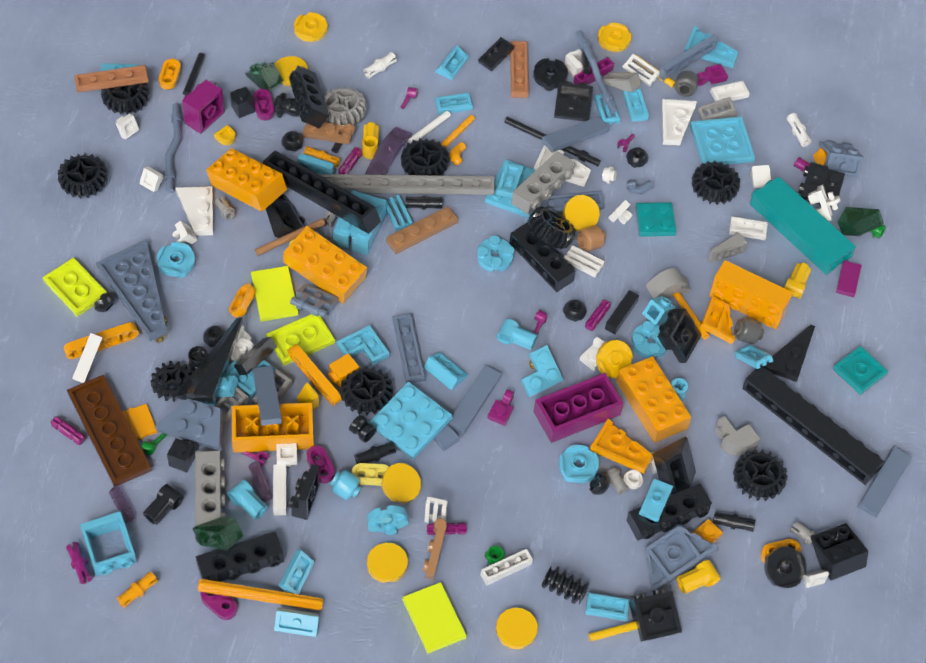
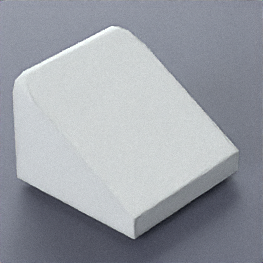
M769 165L752 166L750 177L753 188H762L771 180Z
M824 570L807 572L802 580L806 588L825 583L829 573Z

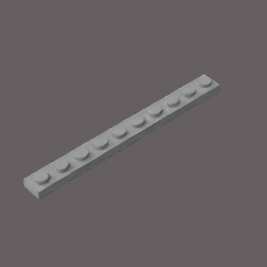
M318 174L350 193L354 190L360 193L494 195V176Z

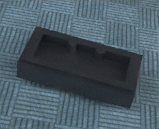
M500 37L478 59V62L492 72L514 50V45Z

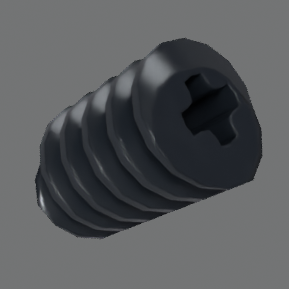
M551 566L542 582V588L545 589L549 585L550 592L557 589L556 595L561 596L564 593L565 600L572 596L571 603L575 604L579 600L580 604L588 590L589 582L587 581L584 585H581L582 578L575 582L574 574L567 578V570L560 574L559 566L552 570Z

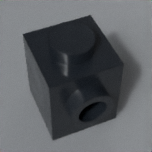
M247 87L230 92L231 107L239 118L255 112L254 97Z
M175 438L167 453L169 466L187 473L195 459L194 444L186 439L180 440Z

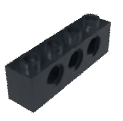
M297 66L291 72L289 81L301 121L320 129L328 118L329 113L316 73Z
M527 222L510 233L509 244L557 293L574 282L575 269L563 259L560 252L555 251L552 246H549V244L544 243L535 236L534 232L530 231Z
M700 483L669 495L658 522H650L648 518L639 515L641 507L629 511L626 521L637 541L643 538L647 540L658 532H667L673 526L678 524L685 525L693 518L706 516L709 513L712 502ZM666 512H671L674 515H668Z
M276 532L195 556L201 579L217 582L228 579L234 580L241 575L257 573L263 568L276 567L284 562L283 550ZM258 553H264V554H265V555L262 556V557L256 556ZM238 559H244V560H245V561L242 562V563H237V562H236ZM219 565L225 566L223 569L216 568Z

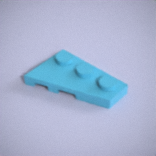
M694 25L684 52L711 35L700 32L699 28ZM717 42L716 49L700 59L733 68L739 52L723 42Z

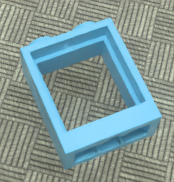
M120 511L80 524L96 576L107 575L113 570L128 568L132 564L137 563ZM120 529L128 553L97 562L90 539Z

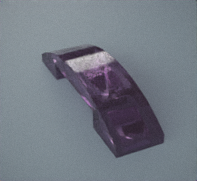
M399 127L392 129L374 154L365 175H387L389 166L400 149L406 146L412 133Z

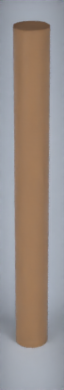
M322 218L306 226L315 230L324 226L325 222ZM306 226L256 248L257 256L294 240Z

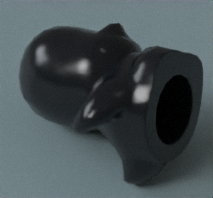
M284 92L277 95L274 111L278 118L282 117L283 112L293 117L300 115L295 98H286L287 94Z

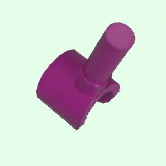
M409 87L407 89L405 100L400 106L401 109L406 107L410 98L416 99L417 88Z
M631 134L626 140H619L617 149L620 146H624L623 152H627L628 144L635 135Z
M539 310L534 317L538 321L533 332L535 334H538L542 324H545L547 321V314L542 310Z
M264 451L258 454L241 452V454L256 460V464L260 467L264 466L265 462L259 458L268 460L269 457Z

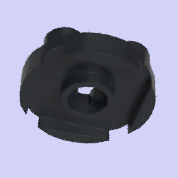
M545 58L535 64L533 78L546 91H552L558 88V82L567 81L568 69L560 60L549 61V58Z
M778 547L765 557L764 570L772 585L780 588H792L800 584L803 576L806 574L807 565L800 552L791 547ZM783 562H785V564L790 565V568L787 569V573H785L784 570H781Z

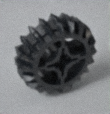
M147 83L101 89V98L108 110H112L113 113L119 112L120 115L123 113L128 115L129 112L136 113L137 109L142 110V106H146L147 101H149L150 91Z
M419 137L418 141L412 140L411 144L407 143L406 148L402 150L401 166L405 174L443 176L444 172L448 169L449 153L446 151L445 146H441L440 141L435 143L434 139L430 141L426 137L425 140H422Z
M86 153L83 156L79 154L76 157L70 156V160L65 159L64 164H60V169L58 170L60 187L62 190H65L67 195L71 194L73 198L76 195L80 199L82 196L88 198L90 194L95 196L96 191L101 192L102 187H106V182L108 181V170L105 163L99 157L95 158L93 154L90 156Z
M714 160L712 163L709 161L706 164L701 163L695 169L691 185L693 192L697 193V198L702 197L703 202L708 200L709 204L715 202L718 205L719 202L725 204L726 201L731 202L737 196L740 189V178H738L739 175L738 172H735V168H729V164L724 165L722 161L717 163Z
M537 207L529 216L527 225L530 227V231L534 232L535 236L544 243L549 244V246L560 249L567 248L576 235V230L569 223L570 221L553 209Z
M365 365L364 369L359 367L357 371L353 370L352 374H347L346 379L341 381L340 393L342 401H345V406L350 407L352 412L357 410L359 415L362 412H365L366 416L369 412L375 415L377 409L380 411L392 399V381L388 379L387 373L383 374L382 369L376 371L375 366L371 369H368L367 365Z
M756 449L752 453L747 451L745 455L739 457L733 470L737 489H743L742 495L748 493L749 499L753 496L756 497L757 501L761 497L764 501L768 500L769 497L774 499L776 495L781 494L788 479V475H786L787 468L783 467V461H778V456L772 457L771 451L766 454L764 449L760 453ZM745 470L748 472V475L751 477V480L748 478Z

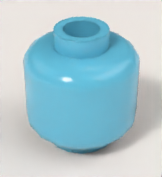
M348 470L338 471L330 483L332 492L344 500L350 499L351 496L355 498L361 489L358 486L360 482L359 477Z

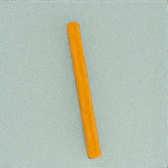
M200 579L198 583V591L318 611L322 610L323 599L205 579Z

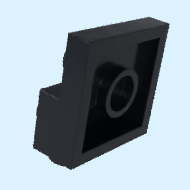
M570 81L558 82L554 118L577 121L589 120L593 86L586 83L572 84Z
M811 162L810 166L805 167L803 174L806 177L805 183L801 182L798 193H801V197L805 201L810 202L808 194L817 190L818 186L823 185L827 198H829L828 192H833L834 196H839L845 173Z
M672 309L667 313L668 319L659 327L660 332L657 337L665 350L673 351L679 363H686L702 335L686 309Z
M311 464L309 471H305L301 479L298 478L295 486L297 492L295 496H291L289 502L292 516L304 520L308 519L320 486L319 466Z
M665 589L652 591V596L646 597L645 593L633 595L634 600L628 601L632 619L636 621L641 642L682 633L673 591L665 592Z

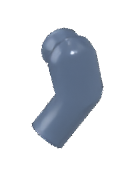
M633 179L627 181V190L632 193L643 194L654 188L650 180L641 185L636 184V181Z

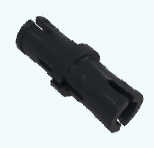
M424 195L422 197H406L405 207L422 208V210H426V208L442 209V197H426Z
M389 441L383 445L372 446L367 451L355 454L354 458H356V464L377 462L382 457L396 453L393 442Z
M715 511L713 518L714 524L731 527L730 529L733 530L737 528L751 532L754 531L756 519L740 517L734 513L733 515L724 514Z

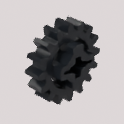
M169 361V365L162 363L161 369L159 367L155 368L156 373L151 374L152 380L150 382L153 393H157L158 398L164 396L165 401L172 398V401L175 402L178 392L192 376V370L187 369L186 364L181 367L180 361L176 365Z

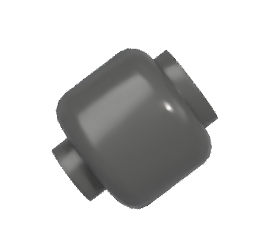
M683 71L678 74L675 81V90L679 95L684 97L692 96L697 90L698 77L695 73Z
M744 317L737 321L734 334L739 341L755 344L758 340L762 339L764 329H762L760 321Z

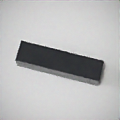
M630 290L627 292L606 322L605 330L613 334L617 333L637 304L638 294Z
M271 337L263 338L234 365L239 375H248L253 368L276 348Z

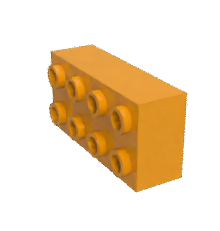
M233 148L229 149L206 169L213 187L261 212L287 190L282 173Z
M308 226L303 229L283 252V263L325 292L339 297L338 301L342 304L347 301L366 278L367 267Z
M724 260L715 275L709 297L714 296L729 304L731 309L739 311L749 318L760 321L766 326L777 330L787 312L793 292Z
M653 356L619 370L616 383L654 443L688 429L692 417Z
M312 403L279 404L282 423L261 426L258 405L232 406L233 453L276 451V444L297 443V450H306L314 446Z

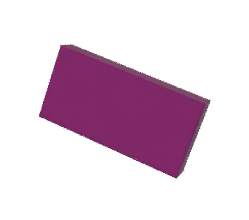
M843 261L836 293L854 298L862 265Z

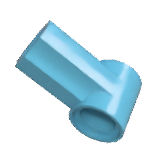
M511 319L504 320L496 335L497 339L503 344L514 343L529 350L533 349L538 334L519 327V324Z
M245 480L240 481L227 492L231 502L237 507L241 506L254 520L260 519L268 510V506L254 493L251 485Z

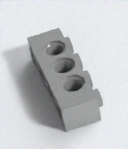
M558 151L555 152L513 191L511 204L529 215L537 207H540L544 199L548 200L553 191L560 189L566 179L569 180L573 176L574 161Z
M220 451L195 452V526L197 534L222 533V525L226 524L225 512H222L221 509L222 506H225V494H221V488H225V476H221V470H225V459L221 458ZM210 472H213V473H214L213 475H206L207 473H210ZM209 490L214 491L213 493H206ZM210 508L215 509L214 511H211V512L206 511V510H208V509H210Z

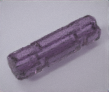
M119 487L111 488L109 495L118 512H121L123 521L131 523L135 519V515L130 510L131 508L125 496L122 495L123 493Z

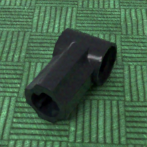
M169 484L163 485L158 491L156 499L143 512L144 517L153 525H158L171 509L175 510L181 505L184 495Z

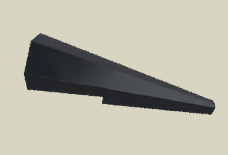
M284 194L266 208L273 234L277 238L305 226V219L302 216L298 217L295 207Z
M242 317L235 319L178 392L177 398L183 400L188 398L214 404L223 374L227 370L243 323Z

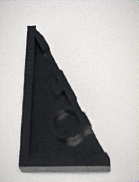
M808 326L772 356L773 362L769 363L766 361L767 365L762 367L768 369L774 375L797 382L815 326Z

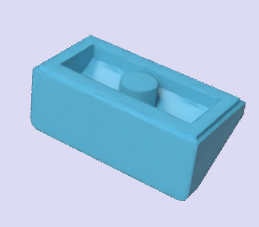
M456 45L449 51L435 72L452 80L469 56Z
M441 352L429 356L424 365L428 372L450 390L457 387L468 376L466 372Z

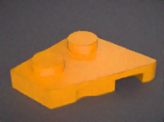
M712 296L707 305L700 328L732 344L735 341V335H732L731 331L733 322L730 317L729 304Z

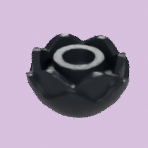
M289 131L283 135L281 145L287 151L296 152L302 148L304 139L300 133Z
M632 148L626 154L628 164L634 168L643 167L648 162V154L642 148Z
M107 290L106 293L100 296L98 301L94 302V309L98 312L108 311L115 303L114 294Z
M573 299L564 305L563 313L567 319L576 322L584 318L587 309L582 301Z
M217 325L210 326L204 331L203 341L209 347H214L226 331Z
M604 471L595 474V479L590 482L589 489L594 495H601L607 491L610 485L608 474Z

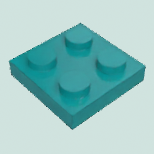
M672 202L636 203L635 210L639 237L676 235Z
M862 346L834 365L833 368L859 395H862L888 373V370Z

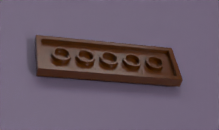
M104 375L67 389V394L114 487L152 471Z

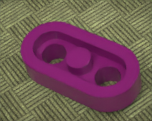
M266 89L256 90L253 94L256 115L260 120H270L274 116L271 94Z
M321 446L310 447L306 454L309 466L311 464L319 466L320 483L331 482L335 472L326 450ZM322 473H327L328 475H327V476H322L321 474H322Z
M201 592L202 603L220 619L230 620L237 614V604L230 596L219 594L208 596V593ZM224 605L230 606L228 609L222 608Z

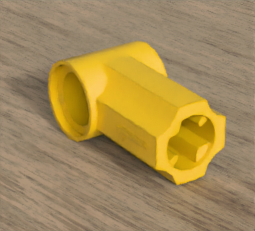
M368 122L363 128L362 155L366 159H374L378 156L379 125H376L375 122Z
M803 262L797 263L791 277L788 278L784 288L793 292L792 296L801 299L806 281L812 270L809 265Z
M705 560L698 564L695 569L678 576L676 581L680 591L687 594L702 586H713L720 581L721 577L711 560Z

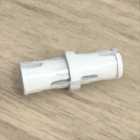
M390 52L385 57L376 59L372 65L363 69L364 75L370 79L380 71L384 72L388 66L397 62L396 56Z
M796 113L788 115L786 119L792 128L793 135H796L802 147L808 146L811 143V139L806 133L805 125L801 124Z

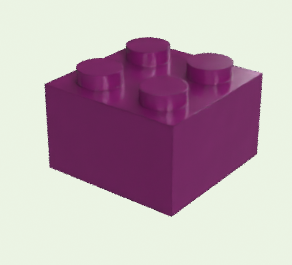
M204 80L189 95H186L182 100L185 124L202 134L224 114L222 89L210 81Z

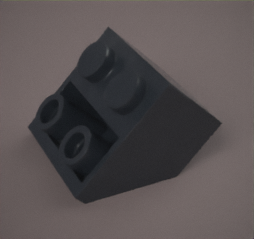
M683 437L652 453L659 481L673 486L670 494L691 487L696 470L687 437Z
M847 523L811 536V542L822 570L828 571V578L831 581L866 567L868 550Z

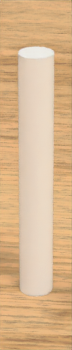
M445 111L410 137L408 142L411 144L412 140L418 141L419 137H424L451 116L450 112Z

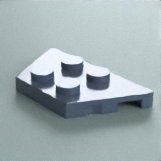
M187 398L155 427L160 433L186 439L215 450L222 451L223 449L221 444L223 411L221 408Z
M677 526L646 547L645 551L652 591L663 588L678 576L719 550L718 545L705 541L701 536L689 533L687 529Z

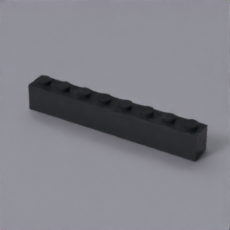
M276 150L263 161L264 165L282 173L286 187L367 234L381 222L375 206Z
M760 365L759 369H755L745 379L742 388L744 391L862 484L866 485L879 472L884 463L879 455L866 448L861 441H857L847 430L839 427L830 417L821 413L816 406L810 404L799 393L789 388L784 381L776 378L771 371Z

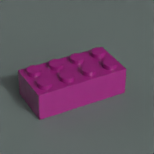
M606 373L536 399L533 412L548 439L553 443L603 423L608 418L613 419L620 416L624 403Z

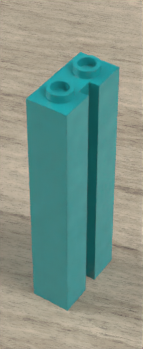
M779 176L774 180H769L761 189L757 188L752 193L750 205L825 275L835 270L844 260L847 261L853 256L856 246Z

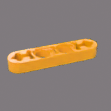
M129 322L95 333V335L102 337L97 351L135 339L139 335L136 324ZM89 336L65 344L63 350L68 359L81 357Z
M297 344L287 349L290 358L330 405L335 406L342 401L339 392Z

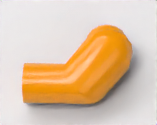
M463 142L457 144L449 152L450 160L456 166L463 161L460 157V153L466 149V145Z

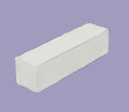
M90 333L72 380L80 383L85 382L102 337Z
M286 464L273 465L274 516L286 515Z
M525 549L481 569L480 575L487 586L532 565L533 559L528 550Z

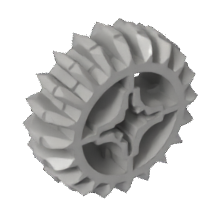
M346 86L341 89L338 87L336 90L331 88V92H326L323 96L329 113L325 122L338 125L352 124L354 126L355 122L360 123V120L364 119L367 110L366 100L363 94L359 93L358 90H354L353 87L349 89Z

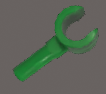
M162 433L152 443L144 441L141 446L143 452L152 455L156 446L166 437V434Z

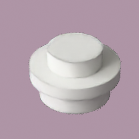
M613 166L605 167L602 175L603 182L612 184L616 180L617 171L614 170Z
M630 470L623 477L629 489H638L643 484V476L637 470Z

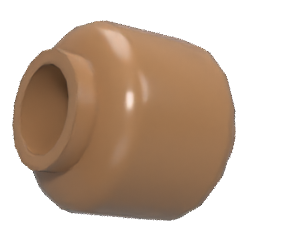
M597 225L581 229L577 236L578 245L585 251L601 248L606 239L605 232Z

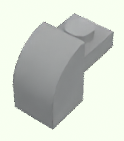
M677 268L660 272L646 284L653 298L663 296L669 299L675 292L687 294L691 291L687 278L680 275Z
M725 416L718 419L715 430L718 437L723 439L720 448L724 452L733 456L745 455L747 451L752 452L754 449H757L760 438L749 424L736 431Z

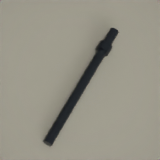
M506 117L504 123L542 140L543 136H546V134L510 117ZM572 146L561 149L578 157V160L587 161L597 167L601 163V160L589 155L587 151H580Z

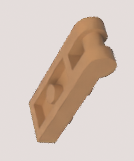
M324 122L319 129L306 123L302 133L305 138L349 144L355 127L352 124L338 125Z
M437 519L434 523L435 539H430L428 552H431L430 559H425L422 570L426 572L425 578L430 580L434 579L446 531V521L443 519Z

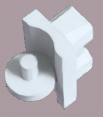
M823 185L817 187V190L808 194V198L811 204L820 202L821 207L815 210L826 218L827 221H831L833 213L830 206H832L833 210L838 209L837 203L841 199L840 196H834L833 192H828L829 198H827Z
M243 325L230 358L232 363L234 361L238 362L242 354H245L246 351L249 352L254 347L251 337L244 331Z

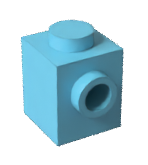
M660 296L651 299L642 314L654 325H659L666 322L668 319L667 313L676 307L671 304L667 297Z

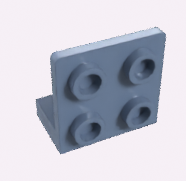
M833 140L819 142V145L827 153L824 166H828V169L845 173L846 176H859L864 157L859 153V150L853 147V144L848 142L838 144Z

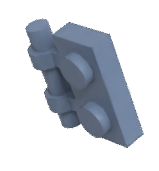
M304 284L297 291L296 298L292 297L290 304L296 306L299 310L309 311L316 317L321 316L325 318L328 311L330 312L338 304L339 297Z

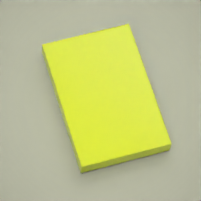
M74 257L42 277L48 287L77 317L92 308L94 302L98 301L100 296L106 293V290Z
M288 266L251 272L253 287L256 289L255 298L260 322L298 316V309L290 304L292 297L295 296Z
M312 314L266 333V338L271 337L276 345L274 351L283 366L294 362L287 352V349L294 344H297L307 356L335 344V339L321 316L316 317Z
M441 582L402 597V601L427 654L466 639L464 629Z

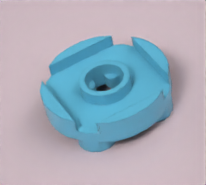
M491 236L489 239L482 241L478 246L477 261L487 271H504L513 262L514 248L506 240L500 239L498 236ZM492 253H498L499 257L496 255L493 257Z
M172 242L167 247L163 246L157 254L159 271L171 277H186L195 265V255L191 247L182 242ZM176 257H179V261L177 262L171 260L176 259Z
M646 321L633 331L631 343L633 344L634 351L639 356L646 359L652 356H658L657 358L667 352L657 337L660 332V325H654L652 322ZM651 338L654 342L647 343V340Z
M572 445L566 448V451L560 455L559 470L564 480L579 484L594 480L599 468L597 454L588 450L589 447L584 445ZM576 461H580L584 466L577 467L574 464H576Z
M387 506V510L382 511L380 508H376L367 515L368 530L370 532H385L386 535H394L398 529L409 524L406 510L400 506Z

